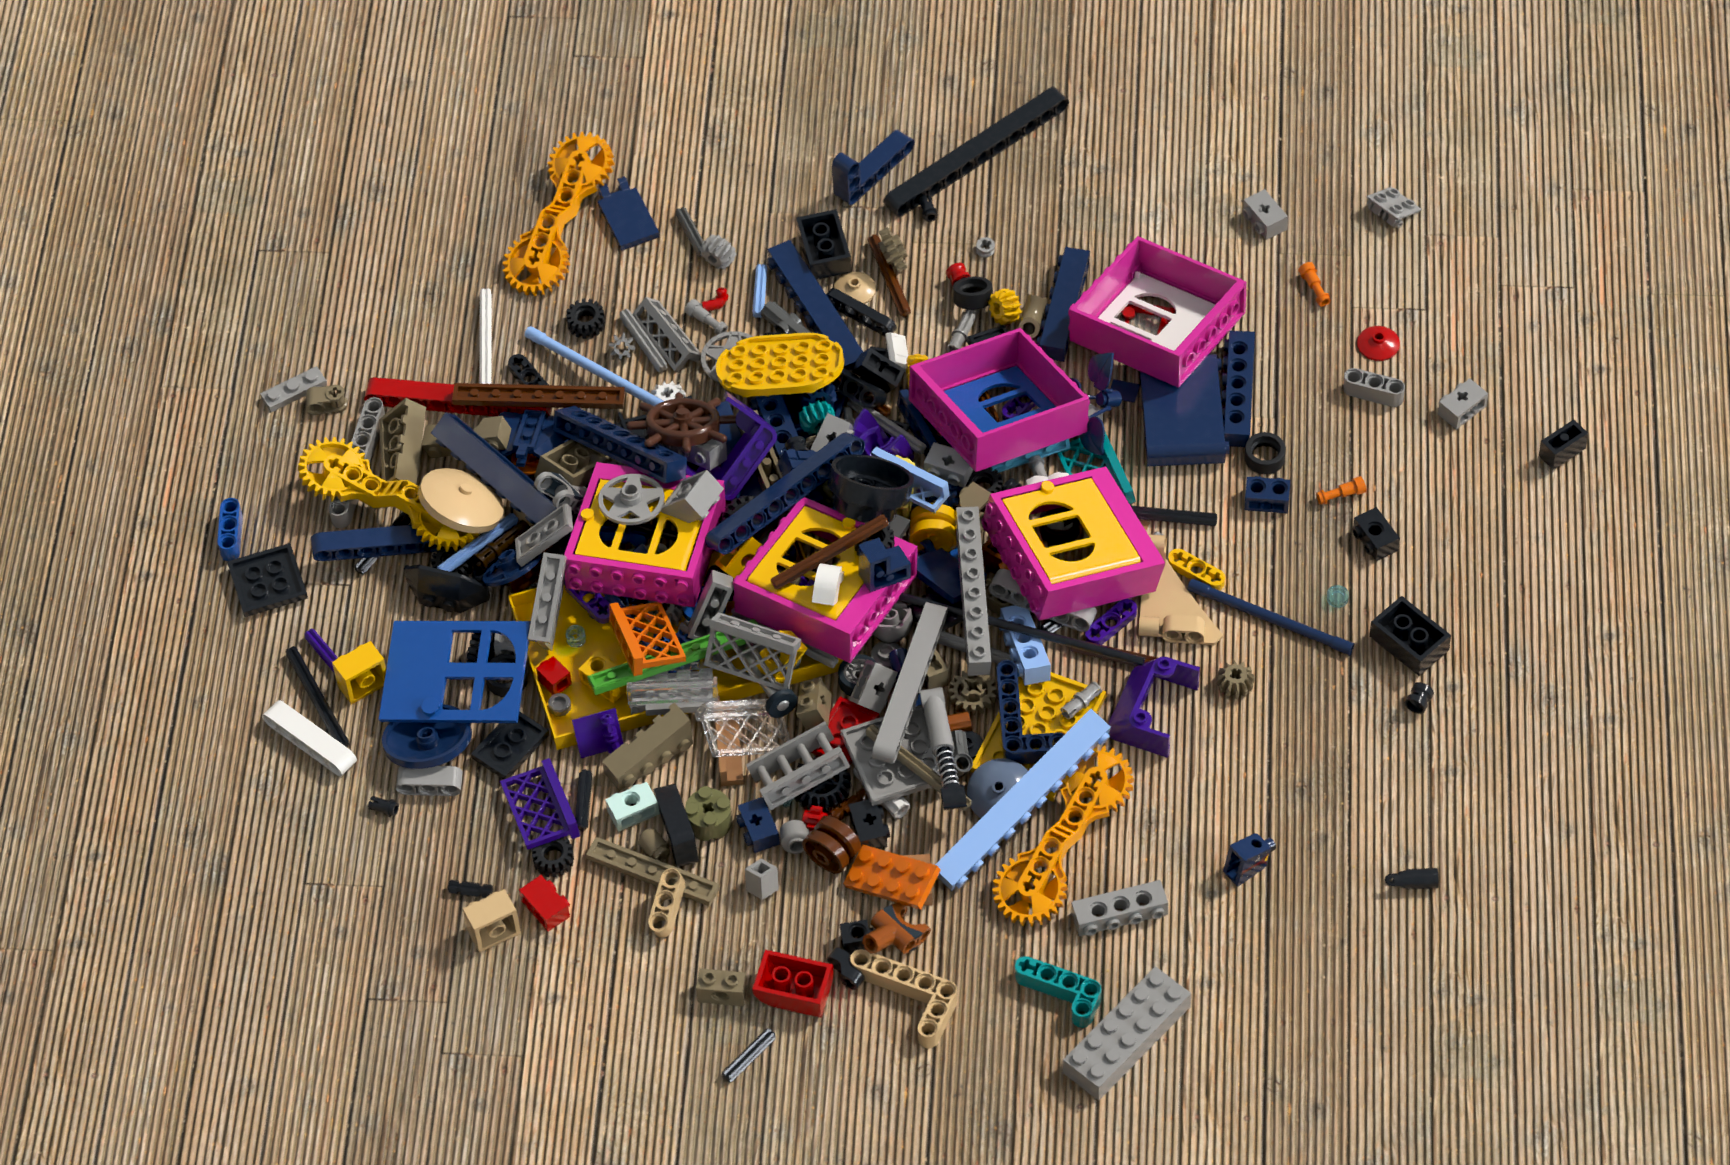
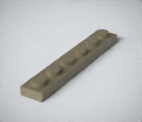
M598 837L594 839L586 853L587 860L657 887L662 873L666 869L674 868L680 872L685 880L682 896L707 906L712 904L720 889L719 883ZM671 878L668 882V885L676 884L678 878Z

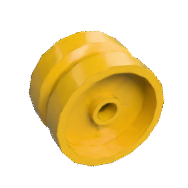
M944 504L941 505L936 513L921 506L915 507L910 514L909 543L916 545L917 552L924 549L920 542L930 539L936 550L943 548L947 552L952 551L957 544L956 511Z

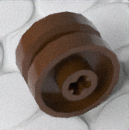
M823 816L814 826V830L810 831L802 841V847L810 859L819 867L828 872L840 874L849 864V859H852L861 849V842L854 831L845 823L831 816Z

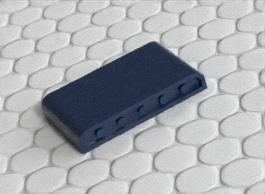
M1208 354L1179 388L1139 371L1147 467L1225 463V455L1229 454L1230 450L1229 441H1225L1218 374V371H1221V358H1217L1216 354Z

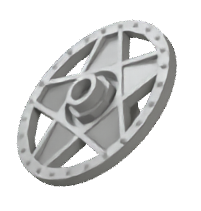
M729 331L711 338L705 344L701 353V364L705 373L711 379L719 382L716 373V363L710 370L706 364V356L717 362L725 349L730 350L736 346V342L740 341L741 338L746 339L753 336L744 332ZM728 338L725 346L713 345L719 340Z
M625 474L613 478L602 487L598 496L599 508L602 514L610 521L622 525H638L650 521L660 513L665 502L664 491L661 485L654 479L641 474ZM626 481L622 488L612 487L617 483ZM640 481L651 484L654 488H642ZM604 498L614 503L609 512L603 504ZM659 500L656 508L650 513L648 504ZM631 513L637 518L625 519L621 517Z

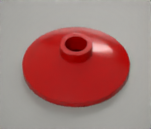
M1371 326L1359 334L1357 347L1364 357L1374 361H1385L1397 354L1400 348V340L1398 335L1390 328Z

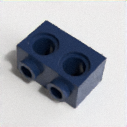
M1259 476L1247 477L1244 510L1288 514L1290 480L1262 478Z

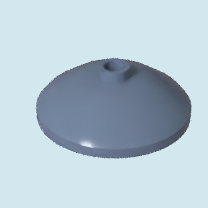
M1005 758L993 759L979 766L972 774L967 787V797L972 801L970 807L973 812L981 819L1028 770L1020 763ZM998 784L1003 785L1001 790H996L995 787Z

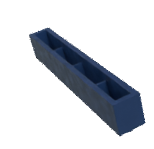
M791 240L769 248L768 258L766 259L767 265L770 270L775 271L779 284L784 285L788 298L794 300L797 312L803 314L807 327L812 328L813 333L826 335L830 341L839 343L844 355L843 368L851 372L863 350Z
M444 413L431 432L437 438L435 441L440 446L450 449V454L459 461L463 460L466 463L465 467L475 474L477 472L481 476L480 480L488 486L492 485L496 489L495 493L503 499L507 498L511 502L510 506L526 514V520L535 525L557 509L553 505L552 497L538 491L534 487L533 480L454 414Z

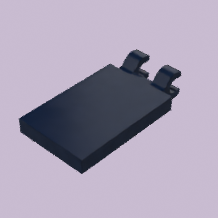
M625 176L617 179L619 183V191L610 194L606 183H604V186L598 185L601 198L598 201V206L621 251L660 237L659 231L637 188L630 189Z
M930 539L921 541L920 544L924 549L919 551L920 556L917 554L916 577L952 605L961 601L958 560L943 548L936 550Z

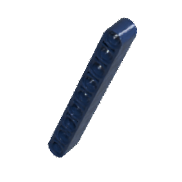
M848 432L840 434L709 531L705 538L707 547L721 554H728L827 481L832 461L835 458L844 455H861L865 450L864 440Z

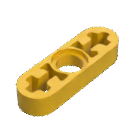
M1174 549L1169 553L1168 562L1177 573L1190 580L1193 578L1208 584L1217 590L1224 588L1225 574L1221 570L1182 549ZM1200 567L1203 571L1195 574L1191 572V568Z

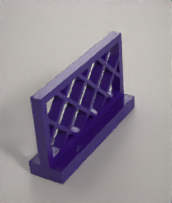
M550 758L542 760L541 767L500 781L527 850L568 835L571 836V839L580 837L577 822ZM539 775L542 777L539 784L529 782L533 777ZM513 784L521 785L517 792L508 790L507 787ZM526 787L535 789L531 796L522 794ZM540 791L548 793L545 800L536 798ZM518 799L527 801L524 808L515 806ZM532 803L541 805L538 812L529 810ZM547 807L555 809L552 816L543 814ZM525 815L534 817L530 824L521 822ZM539 819L548 822L544 829L535 826ZM553 823L563 827V829L556 832L550 831ZM532 831L540 833L538 838L529 841L528 837Z

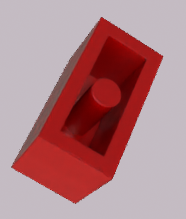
M540 875L520 888L519 894L521 902L549 932L570 917V903L564 895L560 896L556 892L557 889L551 880L546 881Z

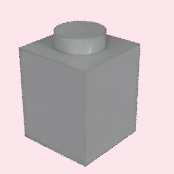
M761 858L745 868L747 892L763 900L779 890L776 866Z

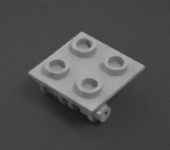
M1392 187L1366 197L1369 199L1366 204L1368 209L1378 215V217H1382V220L1386 221L1393 228H1400L1402 226V218L1422 210L1414 201L1407 199L1400 194L1399 190Z

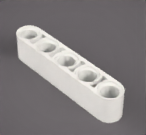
M277 700L262 715L263 720L268 726L337 776L341 777L357 762V758L351 750L281 700Z

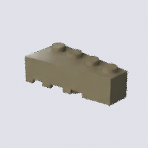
M407 398L379 419L382 479L385 481L409 480L417 484L426 407Z
M675 702L668 707L670 711L663 717L660 714L652 720L654 724L646 731L639 730L630 744L623 743L602 761L604 774L619 791L625 787H630L636 780L644 775H649L656 767L668 763L672 757L680 752H685L693 745L690 719Z

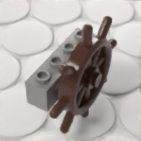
M678 392L675 394V399L661 402L655 406L645 402L640 403V410L647 412L646 420L630 421L626 424L628 430L644 429V438L646 439L644 445L647 448L658 444L686 457L688 462L712 470L727 460V436L719 433L720 424H735L736 415L719 416V412L716 409L721 404L719 398L705 402L698 399L683 398V394Z

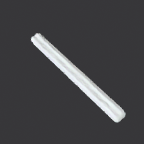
M489 288L480 290L479 384H491L492 294Z

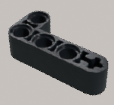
M676 783L653 789L654 796L658 801L659 812L670 840L676 867L699 862L694 833Z

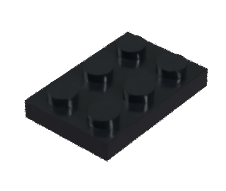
M519 711L518 723H499L471 753V757L502 779H507L549 736V730Z

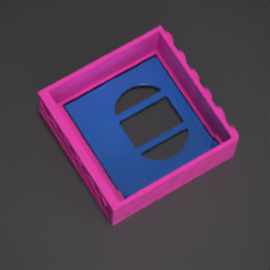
M1021 328L910 366L909 401L975 472L1087 432V423L1089 421L1088 409L1090 405L1088 395L1083 393L1077 384ZM996 387L1017 388L982 402L978 401L980 396L989 389ZM1024 394L1038 406V409L1002 422H996L985 410L987 407Z

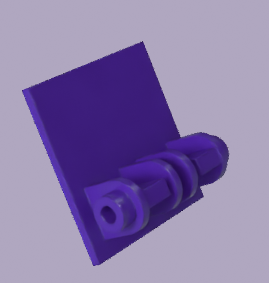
M616 708L572 720L581 758L606 751L611 754L623 744Z

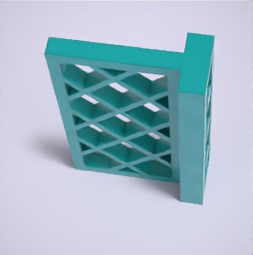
M1106 432L1103 446L1104 455H1096L1084 449L1080 438L1070 442V449L1057 453L1065 472L1069 473V475H1072L1071 471L1074 465L1082 467V472L1106 466L1128 503L1136 502L1133 489ZM1068 450L1076 451L1072 459L1064 457L1062 453ZM1080 453L1090 455L1086 463L1077 461ZM1094 457L1103 459L1100 467L1090 465Z

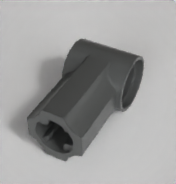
M955 730L951 732L955 748L952 757L955 759L953 763L956 765L957 777L962 778L971 770L973 761L968 753L966 732ZM956 762L961 763L963 769L958 768Z

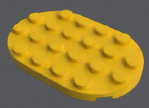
M793 333L754 336L736 342V346L730 350L725 349L716 362V373L718 381L723 388L742 397L814 393L817 389L833 382L840 375L844 367V355L839 343L830 341L828 336L823 334Z

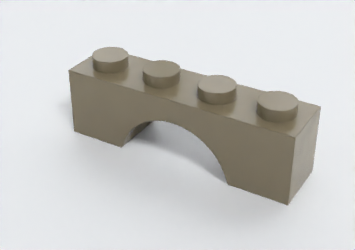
M503 416L483 418L473 430L496 450L507 449L512 428ZM437 424L426 425L421 446L430 458L452 456L450 454L451 450L440 446L435 441L437 438L431 434Z

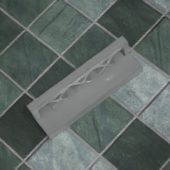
M645 297L632 315L672 369L679 372L688 360L698 362L701 358V353L660 301ZM645 309L647 310V321H643L639 317ZM655 323L658 324V334L656 335L652 333V325ZM664 337L669 338V348L666 349L663 347ZM675 351H679L682 355L677 363L674 361Z

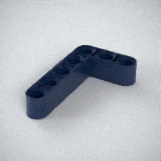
M897 129L859 163L843 152L837 154L832 162L834 195L850 205L855 204L912 151L915 140Z
M1003 660L997 665V689L1003 758L1014 760L1020 764H1035L1065 734H1022L1017 667L1013 661Z

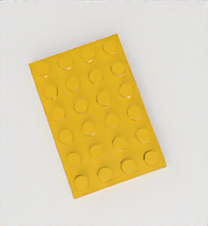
M1052 672L1050 681L1024 685L1022 678L1018 677L1022 734H1066L1090 709L1098 714L1106 698V691L1102 690L1101 694L1089 702L1087 708H1082L1068 720L1062 715L1063 712L1060 709L1073 699L1074 694L1080 693L1088 685ZM999 712L973 761V766L970 770L972 773L987 761L1003 758ZM1035 764L1021 765L1029 771ZM1061 787L1055 793L1051 791L1046 796L1047 800L1054 802Z

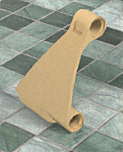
M1148 534L1165 561V566L1156 591L1141 595L1139 636L1162 637L1170 643L1215 645L1223 638V634L1198 605L1167 561V538H1165V535Z

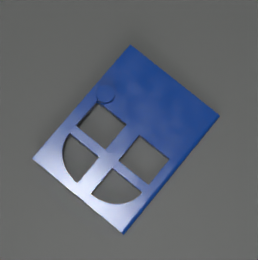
M394 621L379 721L518 723L531 621ZM454 633H481L477 663L449 662ZM492 633L501 634L512 642L515 649V663H488ZM447 680H474L470 710L443 709ZM485 680H513L508 693L499 703L481 710Z

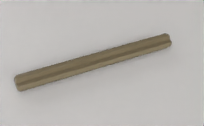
M871 724L866 729V736L875 742L880 729ZM901 746L896 759L941 793L942 781L940 780V775ZM967 796V807L960 808L963 811H966L971 806L972 801Z

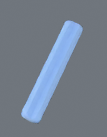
M758 264L756 266L752 310L753 317L762 318L761 310L765 305L767 266L765 264Z

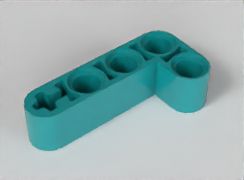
M1027 956L1020 957L1015 962V979L1018 984L1073 1003L1072 1023L1078 1028H1086L1092 1023L1101 1003V985L1098 981ZM1049 977V978H1051V979H1050V980H1044L1043 978ZM1066 985H1072L1073 987H1071V988H1066L1065 986H1066ZM1090 992H1091V993H1094L1095 995H1091V996H1090V995H1087V993H1090ZM1078 1012H1086V1014L1081 1015Z

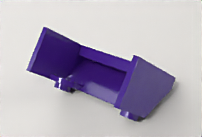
M725 392V400L739 409L736 415V424L745 433L721 466H716L712 470L699 466L695 471L687 465L686 474L693 476L708 470L715 479L724 481L725 500H732L738 495L775 444L777 433L756 412L728 392Z
M1159 657L1144 663L1143 666H1136L1130 674L1108 723L1111 727L1108 733L1110 738L1168 758L1170 735L1151 729L1152 717L1149 712L1141 708L1155 677L1198 690L1200 667L1169 657Z

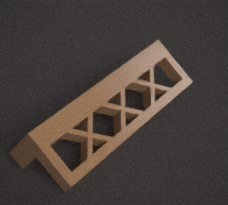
M713 696L721 787L742 785L744 780L736 704L720 705V696Z

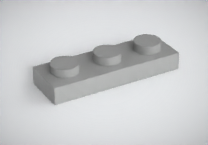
M315 366L260 393L261 399L269 411L273 412L306 396L307 389L311 387L327 386V380L319 368Z

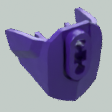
M867 409L861 411L853 426L854 435L865 442V450L861 455L872 456L871 452L875 447H878L894 456L898 455L911 461L914 459V451L902 434L896 439L893 436L888 438Z

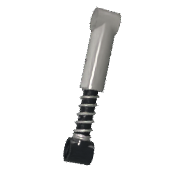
M938 687L920 690V701L925 715L931 749L938 762L937 766L939 768L940 780L942 781L940 791L943 809L946 811L967 807L964 785L958 782L959 778L956 776L957 770H955L956 765L953 763L955 759L952 755L955 748L946 713L943 689Z

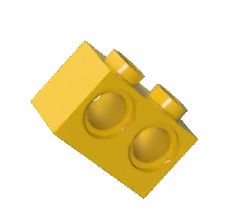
M595 651L578 669L580 681L591 688L587 676L617 665L608 656H602ZM629 684L601 693L600 695L614 704L629 689Z

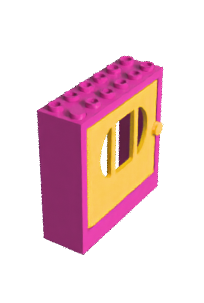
M596 462L564 554L567 557L564 570L566 588L695 607L713 553V549L707 547L705 538L709 531L720 524L723 518L721 514L726 510L724 481L717 480L724 489L719 495V501L708 509L709 514L704 518L703 523L702 520L688 523L660 511L656 516L659 520L648 553H636L618 550L626 525H618L611 547H607L601 541L599 532L607 518L599 508L598 496L600 490L615 477L625 474H641L654 479L661 485L666 501L681 480L664 483L632 467ZM626 481L617 483L612 487L622 488ZM640 481L642 488H654L651 484ZM605 498L603 499V504L609 512L614 503ZM659 500L648 504L650 513L656 508ZM629 513V514H627V515H625V516H623V517H621V518L629 519V516H630L631 513ZM669 520L677 528V540L665 552L655 554L665 523Z
M1107 467L992 493L989 496L985 513L981 520L982 528L984 531H987L992 545L997 548L1002 562L1007 565L1011 577L1016 580L1021 594L1026 597L1031 611L1036 614L1039 621L1155 592L1165 566V561ZM1066 507L1071 510L1034 520L1028 519L1029 515L1056 508ZM1078 518L1089 538L1045 548L1033 528ZM1094 546L1093 552L1087 558L1080 561H1063L1051 556L1078 548Z
M804 497L791 507L789 514L780 520L777 529L769 534L766 543L758 548L754 558L746 563L743 572L735 577L733 581L735 612L750 619H755L757 622L777 631L791 630L798 638L802 639L801 642L851 663L898 601L901 593L905 592L917 576V546L894 536V547L899 545L911 563V578L873 592L868 590L859 576V557L854 546L835 556L840 559L835 566L842 567L844 579L840 583L838 601L834 606L812 602L814 585L799 586L789 583L776 590L772 586L770 579L779 574L777 565L787 569L795 565V563L782 557L796 540L819 550L827 546V544L803 533L811 532L834 542L859 528L861 524H865ZM809 571L803 576L815 581L816 572Z

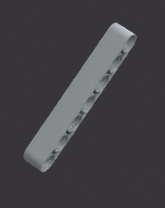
M376 397L365 401L351 441L353 442L352 448L359 446V453H365L364 459L369 460V464L380 437L379 419L385 415L383 402ZM335 497L334 501L330 502L329 513L333 526L345 528L350 524L358 499L340 502L338 497Z

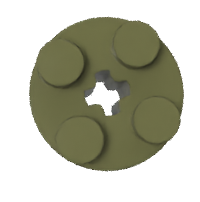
M703 786L688 798L685 811L695 838L702 841H710L709 839L714 838L718 840L730 831L732 826L731 805L729 798L723 792Z

